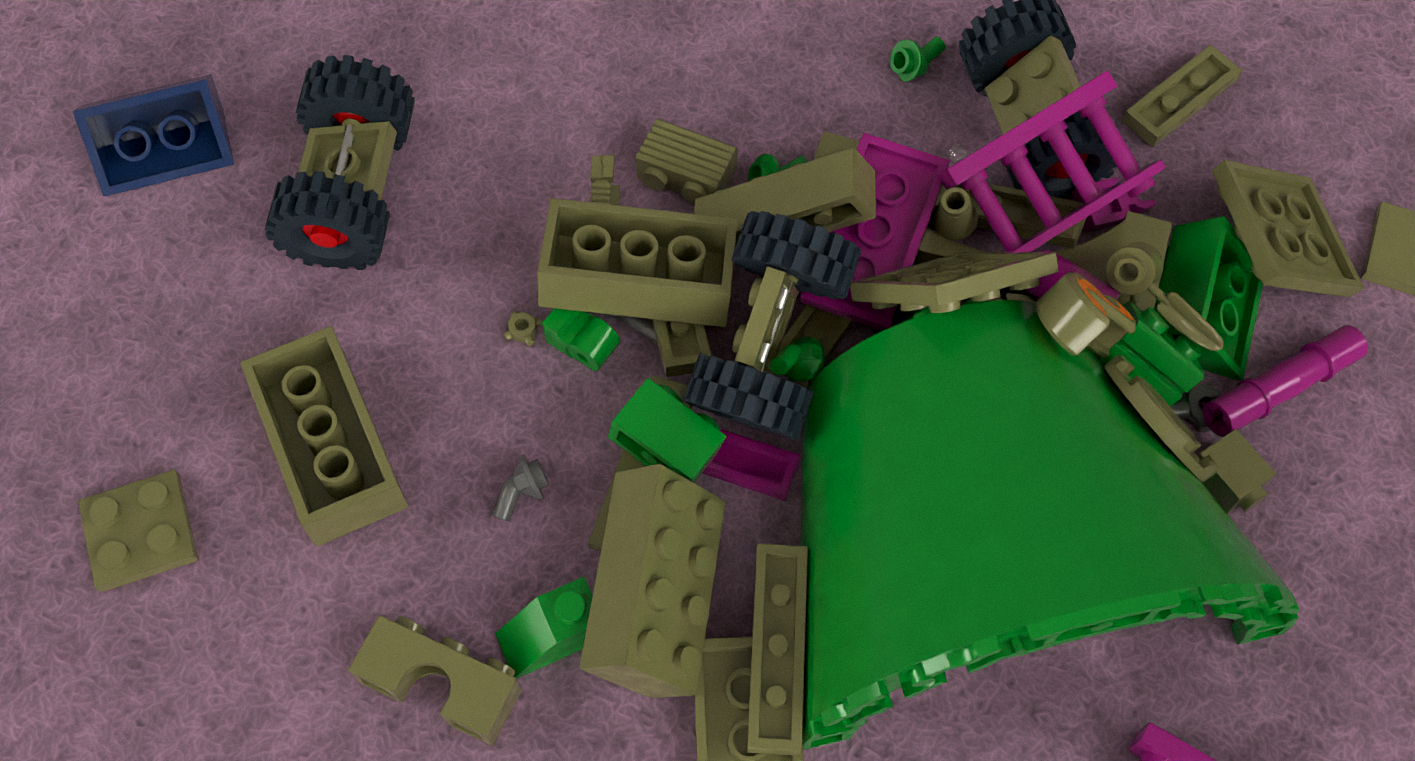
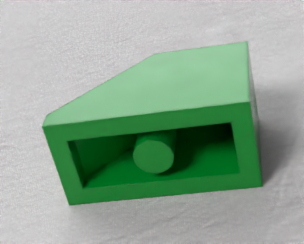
M584 576L536 597L495 633L508 666L515 670L514 678L518 679L583 649L593 597Z

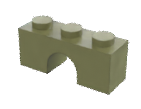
M379 615L348 669L355 680L403 703L412 685L422 677L428 675L444 676L450 680L451 690L448 700L440 713L441 717L447 725L493 746L522 691L517 678L513 677L515 670L493 658H488L485 664L468 656L470 650L451 638L443 637L440 643L423 635L425 629L408 618L398 616L394 622Z

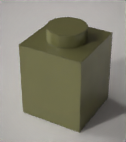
M1237 429L1198 455L1200 459L1210 455L1219 467L1217 469L1218 472L1204 483L1202 482V484L1227 514L1238 506L1244 512H1247L1268 496L1264 487L1276 473Z

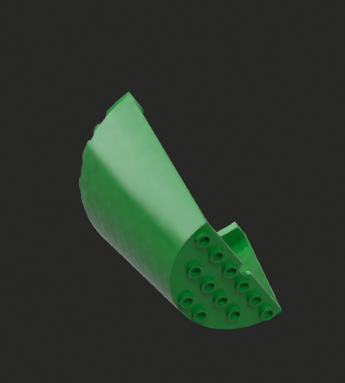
M968 300L960 305L961 308L949 312L930 313L929 307L922 309L913 316V319L881 331L850 348L811 379V384L807 390L812 391L814 395L802 430L800 546H808L802 720L803 750L851 739L853 734L867 723V718L883 713L893 707L889 693L902 687L904 697L912 698L948 682L945 672L951 669L966 666L968 673H972L1003 659L1026 655L1094 635L1160 623L1179 617H1187V619L1201 618L1207 615L1203 607L1204 604L1211 606L1215 618L1235 620L1230 625L1237 645L1285 634L1298 620L1297 613L1300 612V609L1290 589L1202 482L1181 462L1139 414L1104 368L1105 364L1100 358L1086 348L1078 355L1072 356L1051 336L1041 322L1036 311V302L1023 300Z

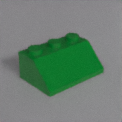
M1225 216L1176 225L1173 229L1170 245L1166 250V262L1159 288L1166 295L1170 292H1175L1181 296L1223 339L1224 346L1219 351H1210L1193 342L1202 354L1198 358L1202 369L1242 381L1245 375L1263 284L1252 270L1253 262L1245 244L1239 239L1234 227ZM1156 299V303H1155V307H1154V310H1155V311H1156V306H1157V304L1160 302L1158 299ZM1167 322L1169 328L1166 331L1174 338L1182 334Z

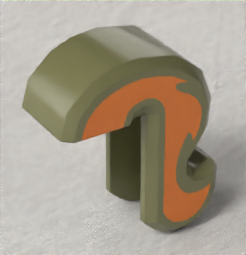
M1068 272L1036 302V311L1041 322L1051 336L1072 356L1078 355L1086 348L1098 358H1106L1110 355L1109 349L1127 332L1132 334L1136 331V321L1133 316L1112 296L1102 294L1092 283L1078 273Z

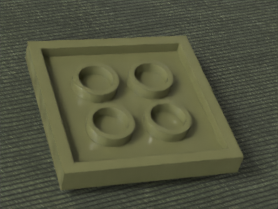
M1229 160L1222 161L1211 170L1219 186V197L1228 206L1235 222V232L1245 244L1252 259V270L1263 285L1342 297H1351L1364 289L1310 177Z
M961 252L852 281L850 289L852 301L872 302L873 309H884L900 305L901 311H912L929 307L930 313H943L961 308L960 300L970 298V301H986L1001 296L1000 289L1008 286L1010 290H1023L1039 286L1040 277L1059 271L1056 252Z

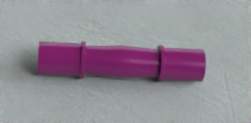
M1344 325L1315 342L1305 344L1301 348L1300 353L1273 365L1254 379H1243L1236 387L1206 403L1203 407L1205 423L1213 433L1225 437L1235 429L1239 430L1256 419L1265 418L1271 413L1272 408L1298 396L1318 381L1326 382L1332 379L1337 372L1365 357L1368 352V344L1364 335L1357 328Z

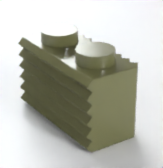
M657 118L654 125H652L651 131L648 132L643 145H641L640 151L637 152V178H640L651 189L663 190L666 188L680 193L686 201L695 205V199L712 194L720 189H726L737 168L738 147Z

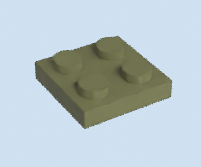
M175 469L78 500L94 587L100 593L199 560L180 474Z

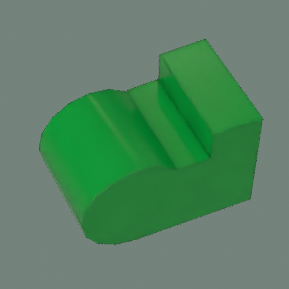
M554 308L542 322L545 339L548 344L593 371H598L621 342L618 334L609 324L596 316L590 315L588 312Z

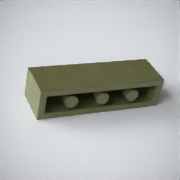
M854 147L838 150L831 155L807 163L796 164L791 168L767 176L756 177L752 181L728 189H720L712 194L695 199L694 214L737 219L735 247L746 215L750 211L759 213L760 211H766L775 216L776 213L786 215L789 219L796 220L797 218L806 221V224L818 225L827 229V232H831L876 218L875 170Z

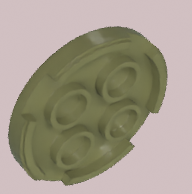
M1116 355L1104 365L1107 373L1139 414L1200 481L1204 483L1218 472L1217 469L1219 467L1210 455L1200 459L1195 453V450L1201 446L1197 438L1151 384L1138 375L1133 379L1128 375L1135 367L1123 355Z

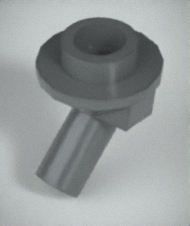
M525 454L519 457L513 475L505 481L491 514L492 516L510 522L520 493L538 500L544 499L541 489L549 486V482L538 459L529 462Z

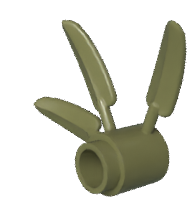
M1135 242L1116 251L1110 257L1106 267V275L1109 281L1107 283L1115 290L1130 295V301L1139 307V293L1147 289L1160 301L1156 306V311L1179 332L1210 351L1223 349V339L1192 306L1177 293L1170 292L1166 295L1154 284L1163 272L1162 256L1154 246L1144 242ZM1127 263H1132L1138 268L1137 277L1129 271Z

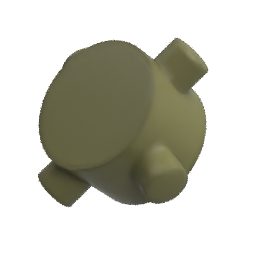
M512 312L510 314L511 318L508 321L509 330L503 333L507 341L513 339L516 342L526 343L527 346L534 345L537 327L542 325L540 317L534 318L526 312Z

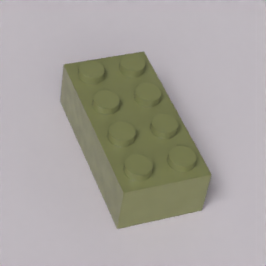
M551 198L537 271L538 307L726 327L734 264L731 259L735 250L737 219Z
M332 325L240 362L300 523L316 547L409 508L348 359Z
M662 464L621 471L615 474L579 669L646 697L665 698L695 696L697 694L723 523L724 500Z

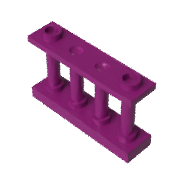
M1107 70L944 170L938 176L946 190L959 184L965 191L969 189L1006 252H1034V249L1126 192L1130 198H1133L1156 184L1152 176L1166 167L1162 160L1140 168L1104 107L1107 101L1103 95L1118 87ZM1077 111L1082 118L1088 117L1124 179L1103 192L1098 188L1064 131L1068 128L1064 119ZM1038 135L1043 143L1048 140L1085 202L1063 217L1025 156L1028 150L1024 144ZM998 160L1001 161L1004 167L1009 165L1045 225V228L1024 241L1021 240L985 180L989 177L985 168Z

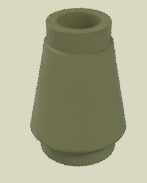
M954 187L944 192L940 202L934 209L932 223L940 236L949 240H961L971 235L978 224V213L968 193L962 188Z

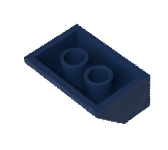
M211 74L85 104L72 111L104 197L234 165L223 108Z

